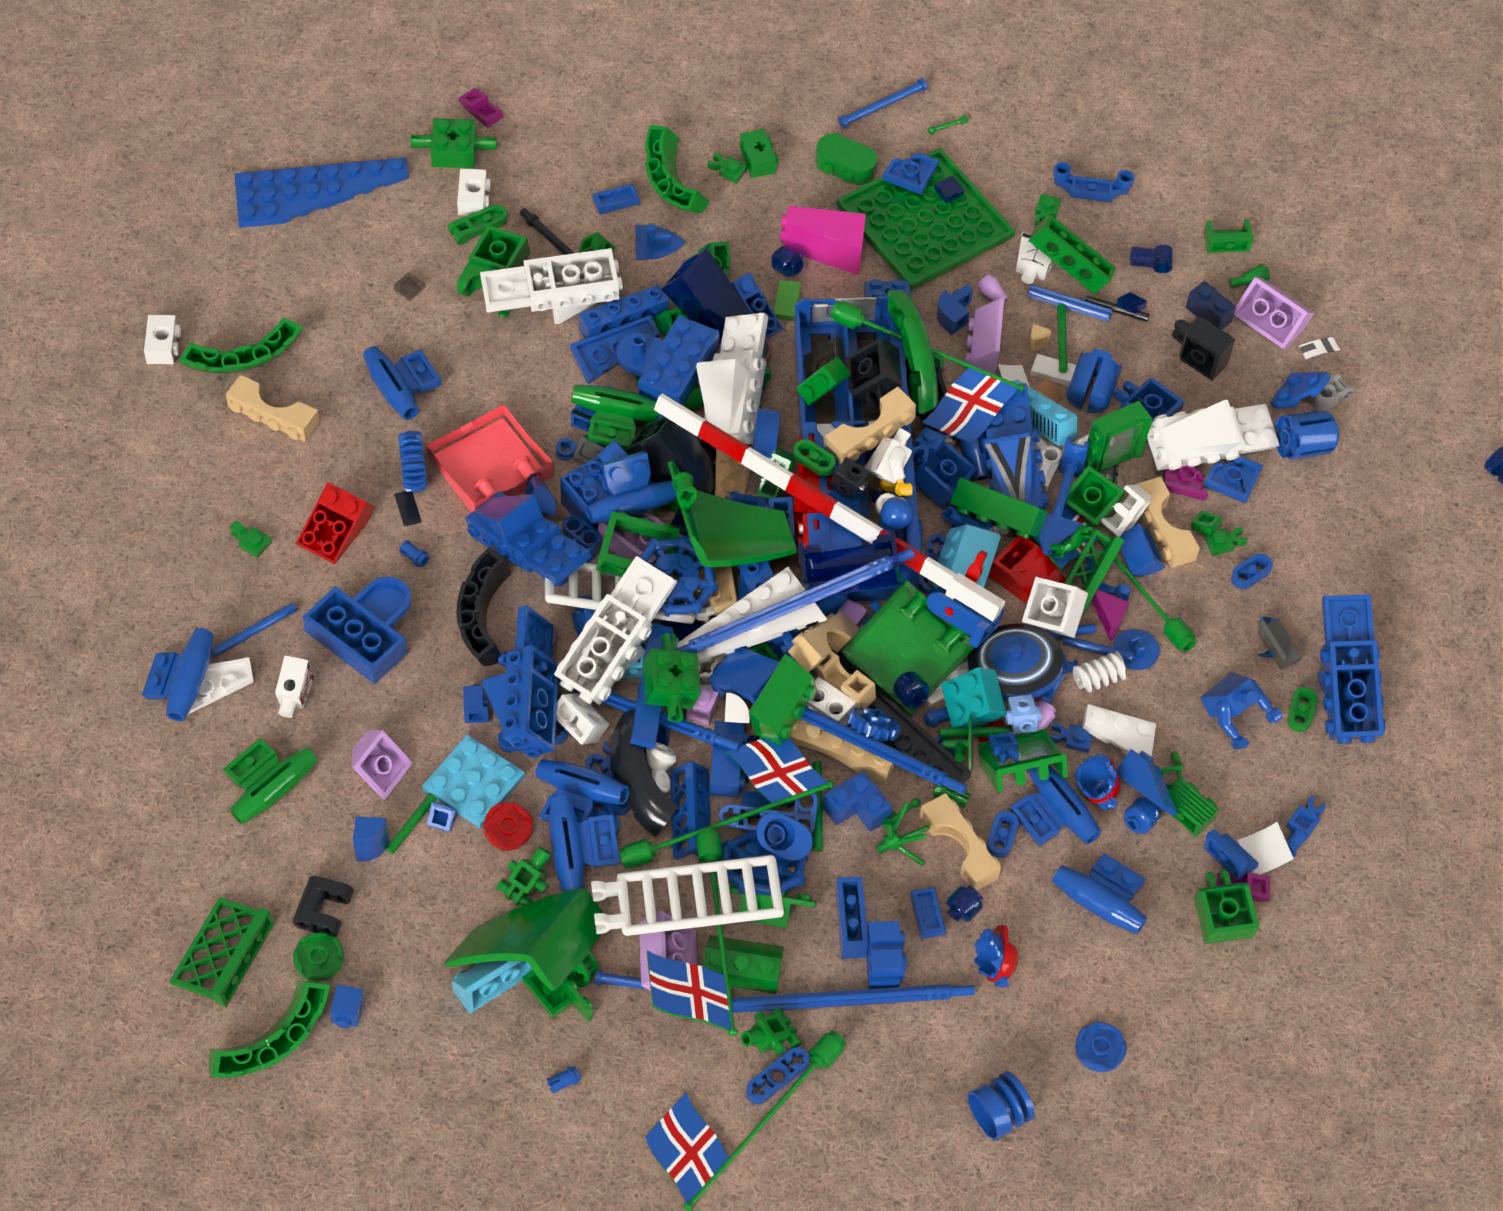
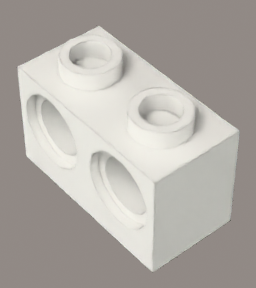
M818 677L815 680L817 692L815 697L808 701L806 707L847 725L850 711L856 707V701Z
M579 693L562 695L557 702L556 720L581 745L597 743L610 724L590 704L579 698Z

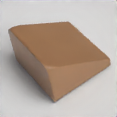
M1046 377L1034 388V390L1056 403L1063 397L1049 377Z

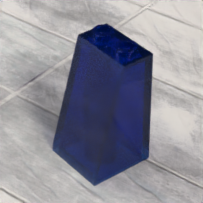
M707 248L687 259L661 288L668 298L690 320L718 330L719 344L722 343L726 317L748 315L750 313Z

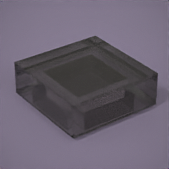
M409 272L394 285V290L410 301L425 288V283Z

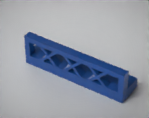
M694 761L670 770L671 802L678 807L672 815V839L710 826L708 769ZM685 773L686 778L680 786L679 775ZM686 793V800L682 807H680V799ZM686 814L687 822L681 829L680 822ZM698 835L689 838L688 847L681 849L683 841L673 844V858L681 859L691 854L698 856L696 844Z

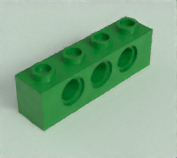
M1051 214L1034 228L1029 242L1034 247L1043 252L1094 294L1112 279L1116 267Z

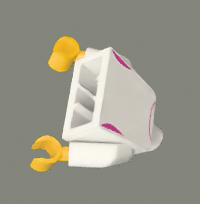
M901 428L898 429L893 439L884 437L864 468L880 479V487L883 491L894 492L895 490L899 496L912 495L911 483L903 482V478H905L903 468L912 453V450L905 446L911 434Z

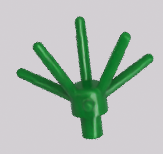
M906 801L896 821L887 825L888 834L884 836V841L879 843L876 849L882 854L888 849L895 850L897 848L924 866L925 862L903 847L902 844L927 838L926 833H920L929 830L930 827L926 825L901 836L897 832L909 805ZM892 811L891 818L896 815L895 811Z

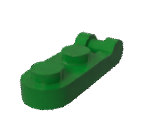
M501 205L489 206L451 222L448 225V230L452 235H455L454 239L457 244L462 245L467 243L469 239L483 234L487 225L496 228L503 226L508 219L507 210Z

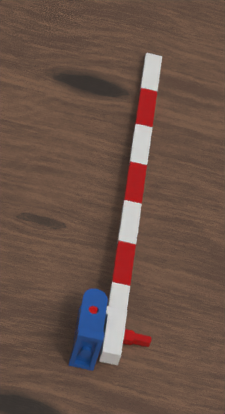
M663 393L659 395L654 408L655 411L885 553L893 556L912 548L915 557L902 563L939 585L936 592L931 593L927 597L926 602L929 610L971 636L969 644L977 648L997 628L1004 614L1003 606L1006 601L977 584L984 569L982 565L987 557L985 551L981 550L977 554L975 561L969 566L965 576L960 573L956 574Z

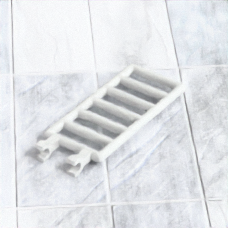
M584 563L568 576V596L554 594V582L545 578V601L553 604L597 610L601 602V574L615 576V587L622 577L597 571V564ZM578 571L592 573V600L578 598ZM670 576L671 578H674L677 582L680 578L676 576ZM696 588L692 596L698 598L702 591ZM708 606L707 608H702V612L699 614H674L669 617L664 616V613L659 610L653 619L692 624L695 620L707 623L715 618L711 617V615L716 614L712 607Z
M773 855L619 873L616 878L617 882L591 881L594 902L611 896H618L620 914H594L597 934L606 933L610 929L622 928V933L625 936L779 918L784 914L777 863ZM767 866L773 908L758 910L752 867ZM742 869L748 911L733 913L727 870ZM717 872L723 914L707 916L702 873ZM692 875L697 917L682 919L677 876ZM667 878L672 920L657 922L652 879ZM642 881L647 923L631 925L627 882Z

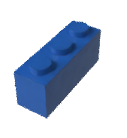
M715 721L714 731L720 732V735L740 742L741 746L747 744L748 732H743L744 723ZM718 744L713 746L709 796L738 798L739 789H744L745 775L740 774V765L725 753L731 749Z
M862 876L837 877L835 897L841 959L866 958L868 936Z

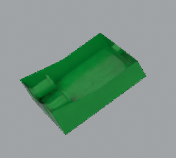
M905 580L872 618L844 646L840 654L863 675L874 682L884 694L911 717L975 647L969 644L970 637L965 632L931 612L927 606V598L910 582Z

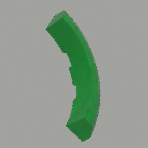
M650 125L645 142V150L647 151L645 167L653 188L669 204L687 212L702 213L708 207L710 201L697 190L684 187L677 173L676 152L680 138L668 127Z
M729 241L710 242L698 250L699 272L695 288L691 296L680 308L665 311L654 318L660 332L667 334L678 315L699 323L715 309L728 283L726 280L731 264Z
M889 290L888 312L894 320L897 329H900L905 357L908 360L910 370L913 372V374L909 375L911 400L916 404L917 412L924 413L935 408L938 403L937 376L929 336L921 314L908 293L901 290Z
M283 317L278 325L264 336V339L260 342L237 347L231 351H219L218 349L207 348L190 342L180 357L179 362L191 369L209 373L227 374L251 370L274 360L284 353L297 340L303 330V326Z
M298 980L288 1009L268 1032L241 1046L223 1049L210 1048L209 1074L211 1077L229 1078L244 1076L245 1074L267 1069L290 1055L308 1037L310 1030L322 1014L330 985Z

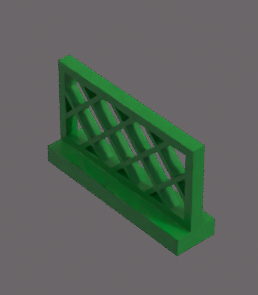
M219 897L170 979V983L176 987L213 999L217 1004L227 1007L275 924L269 910L261 907L259 910ZM223 906L232 910V915L219 920L218 914ZM247 915L254 917L250 924L240 926L238 919ZM235 921L237 929L224 934L222 925ZM218 927L220 936L207 940V932ZM240 935L241 940L239 944L228 948L226 940ZM223 941L225 950L211 955L209 947ZM206 948L208 957L194 961L193 956L195 953ZM228 956L229 961L226 966L216 969L214 961ZM211 963L213 971L199 976L197 968ZM194 970L196 978L186 982L180 980L183 973ZM215 977L216 983L211 991L202 987L201 982Z

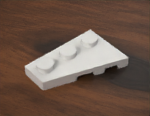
M250 658L209 664L199 695L188 714L253 683Z
M1090 704L1086 706L1082 728L1106 744L1111 743L1118 747L1124 755H1127L1130 749L1137 753L1143 750L1152 757L1156 723Z

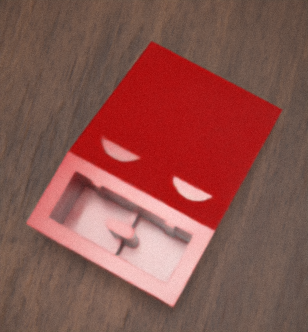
M327 482L295 544L336 564L365 527L375 506Z
M1018 536L993 560L989 574L990 578L1025 604L1028 603L1035 577L1064 583L1066 579L1050 558L1043 554L1040 546L1032 540Z

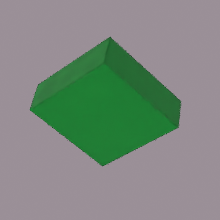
M1201 511L1191 522V529L1212 536L1222 524V517Z

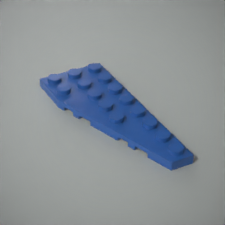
M404 157L234 173L239 228L284 224L289 222L291 218L309 215L308 212L319 208L323 210L353 199L355 195L370 193L372 189L384 185L387 187L409 179L407 159Z

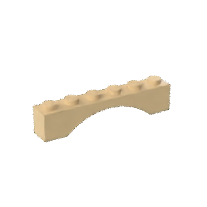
M801 719L797 720L793 726L789 739L796 746L806 747L826 754L842 762L858 774L865 771L872 781L886 786L894 768L893 763ZM752 725L751 735L762 739L761 737L755 735Z

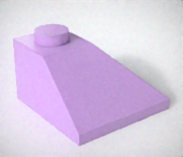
M383 730L366 731L352 750L351 767L382 799L387 798L413 764Z

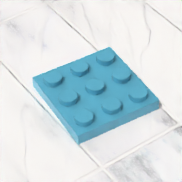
M466 735L422 785V791L427 794L432 793L436 796L437 801L445 806L455 808L457 814L481 829L484 824V818L490 808L506 800L524 779L525 772L469 735Z

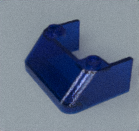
M889 530L890 534L878 535L877 539L872 542V545L825 551L818 544L807 545L804 548L803 542L798 543L802 581L805 589L808 590L887 555L889 557L893 556V569L833 595L893 587L902 584L895 531Z

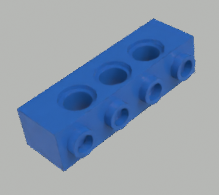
M656 285L579 313V330L586 339L651 315L654 320L656 316L669 310V300L661 286Z

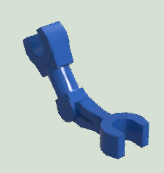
M1088 557L1086 558L1087 566L1084 567V571H1090L1094 567L1092 559ZM1100 583L1097 589L1127 602L1130 596V587L1126 585L1114 587Z
M1063 654L1064 666L1062 675L1055 686L1042 695L1040 701L1051 705L1065 673L1073 672V667L1077 666L1078 660L1075 659L1074 662H1068L1066 660L1067 655Z

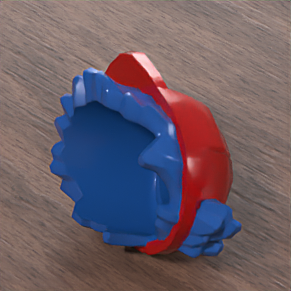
M1096 754L1094 757L1090 755L1088 760H1083V765L1080 764L1076 768L1074 777L1077 780V787L1089 802L1098 805L1103 810H1108V808L1114 809L1117 804L1115 799L1121 790V782L1114 762L1104 754H1101V756Z
M999 925L994 930L987 929L980 933V939H977L974 944L977 954L974 962L980 967L978 972L986 975L988 981L994 982L996 987L1004 988L1009 987L1008 979L1016 970L1018 953L1016 947L1008 941L1007 925Z

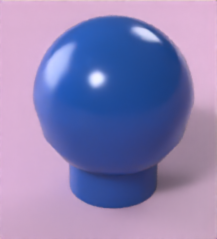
M891 497L886 500L881 508V519L878 522L879 527L891 534L898 529L905 528L911 523L914 515L911 503L903 497Z

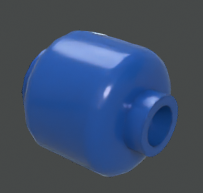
M1147 798L1136 799L1124 812V820L1127 827L1135 833H1147L1160 820L1159 807Z

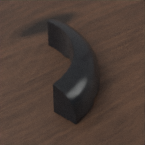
M490 547L473 563L466 581L462 582L456 613L458 627L466 647L483 666H491L498 663V659L501 656L497 645L487 634L486 615L493 595L510 576L505 560Z
M635 709L623 713L614 729L612 749L610 751V765L613 779L629 787L627 803L635 812L633 816L648 832L656 837L678 807L664 795L654 781L646 763L644 747L630 743Z

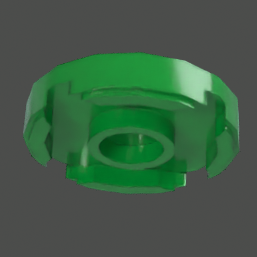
M322 932L311 933L303 937L298 942L296 949H294V967L299 975L307 980L315 982L328 980L335 976L342 968L344 962L343 947L334 936L332 937Z

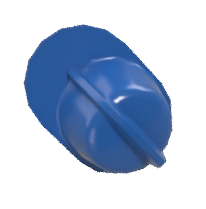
M777 812L766 814L758 822L756 829L757 839L760 845L767 851L790 861L801 860L810 852L812 836L803 824Z

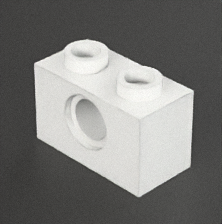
M460 169L457 200L458 215L467 216L489 207V195H486V192H490L491 179H487L486 170Z
M148 315L144 346L147 364H174L175 356L179 355V343L176 341L177 338L181 337V325L177 324L175 315Z

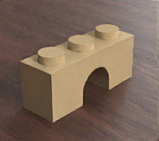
M831 652L817 667L809 671L814 680L820 677L856 701V708L858 709L868 707L876 699L875 683L858 670L852 675L849 674L840 664L839 656L834 652Z

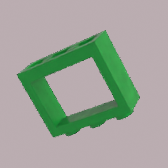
M612 511L596 570L623 577L633 562L631 559L608 553L615 528L658 540L678 538L680 529L674 528L669 524L654 523L646 518L632 517L624 512ZM675 548L667 549L666 554H673Z

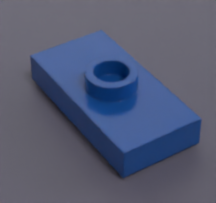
M633 184L592 194V199L599 215L640 204V198Z
M935 887L910 891L920 938L944 936L946 929Z

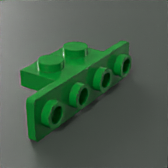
M728 881L730 893L741 895L738 912L748 911L746 894L739 893L738 888ZM788 891L781 893L784 909L782 917L749 922L787 928L791 904L815 908L817 901L812 900V895L798 893L797 897L787 896ZM756 894L758 910L773 908L771 896Z
M531 970L522 977V982L552 1019L571 1005L576 1007L587 1022L593 1019L592 1009L594 1008L591 1001L586 996L582 997L579 994L578 987L571 978H566L558 989L551 991L539 979L534 970Z

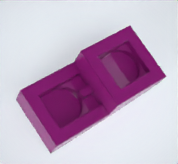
M476 88L471 89L458 98L462 106L487 128L504 117L502 110L489 103L488 96Z
M1220 871L1217 873L1216 886H1222ZM1228 872L1231 884L1248 883L1253 901L1265 902L1270 900V877L1247 872L1245 876L1236 880Z

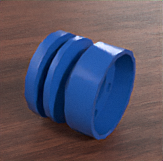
M1004 1071L999 1074V1077L992 1078L990 1086L982 1084L968 1092L967 1099L971 1112L984 1133L992 1140H998L1012 1131V1125L1020 1127L1024 1122L1034 1119L1035 1111L1030 1096L1020 1080L1009 1071Z

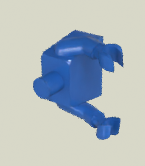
M1230 673L1200 697L1210 717H1217L1218 725L1228 737L1233 739L1231 745L1236 750L1241 747L1246 748L1250 743L1246 738L1239 735L1238 729L1232 723L1231 716L1239 715L1250 705L1256 704V702L1267 713L1266 719L1269 723H1277L1283 716L1277 707L1273 708L1271 706L1272 703L1255 680L1235 673Z

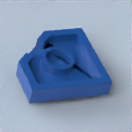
M921 153L913 154L911 158L904 160L900 158L893 159L885 170L882 180L922 195L938 167L939 160Z
M1327 372L1291 373L1271 400V404L1275 409L1293 408L1300 404L1298 400L1308 395L1314 397L1320 394L1329 382L1330 377Z
M1244 457L1235 458L1233 462L1222 464V462L1213 464L1205 480L1204 487L1246 503L1262 471L1263 465Z

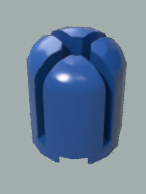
M1093 349L1091 353L1083 354V351L1081 352L1067 390L1068 401L1075 408L1082 410L1094 377L1097 378L1090 395L1087 413H1100L1109 406L1122 371V363L1119 366L1116 361L1111 359L1113 356L1111 353L1099 349Z
M1325 410L1280 416L1274 426V429L1278 428L1279 446L1276 448L1282 458L1287 457L1292 460L1330 454L1338 445V424L1334 416Z

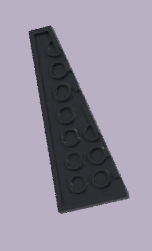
M840 653L836 654L839 656L840 664L849 674L852 675L858 670ZM875 685L876 699L867 708L883 710L892 720L897 721L896 724L900 725L897 739H894V741H877L929 764L940 771L946 772L950 778L961 783L966 782L971 777V771L960 761H956L949 751Z

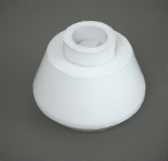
M656 742L654 749L646 748V763L651 771L660 769L666 771L677 760L676 753L664 744Z

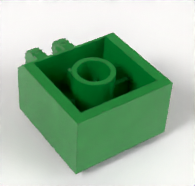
M1221 870L1220 880L1222 886H1216L1213 873L1206 872L1207 888L1198 889L1194 896L1205 944L1253 938L1259 929V923L1248 883L1231 884L1228 871Z

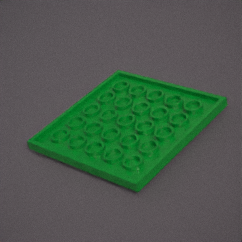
M941 148L927 154V156L939 160V164L922 195L882 180V176L836 200L837 207L843 212L866 214L863 237L901 280L908 281L910 291L1015 237L1016 231Z

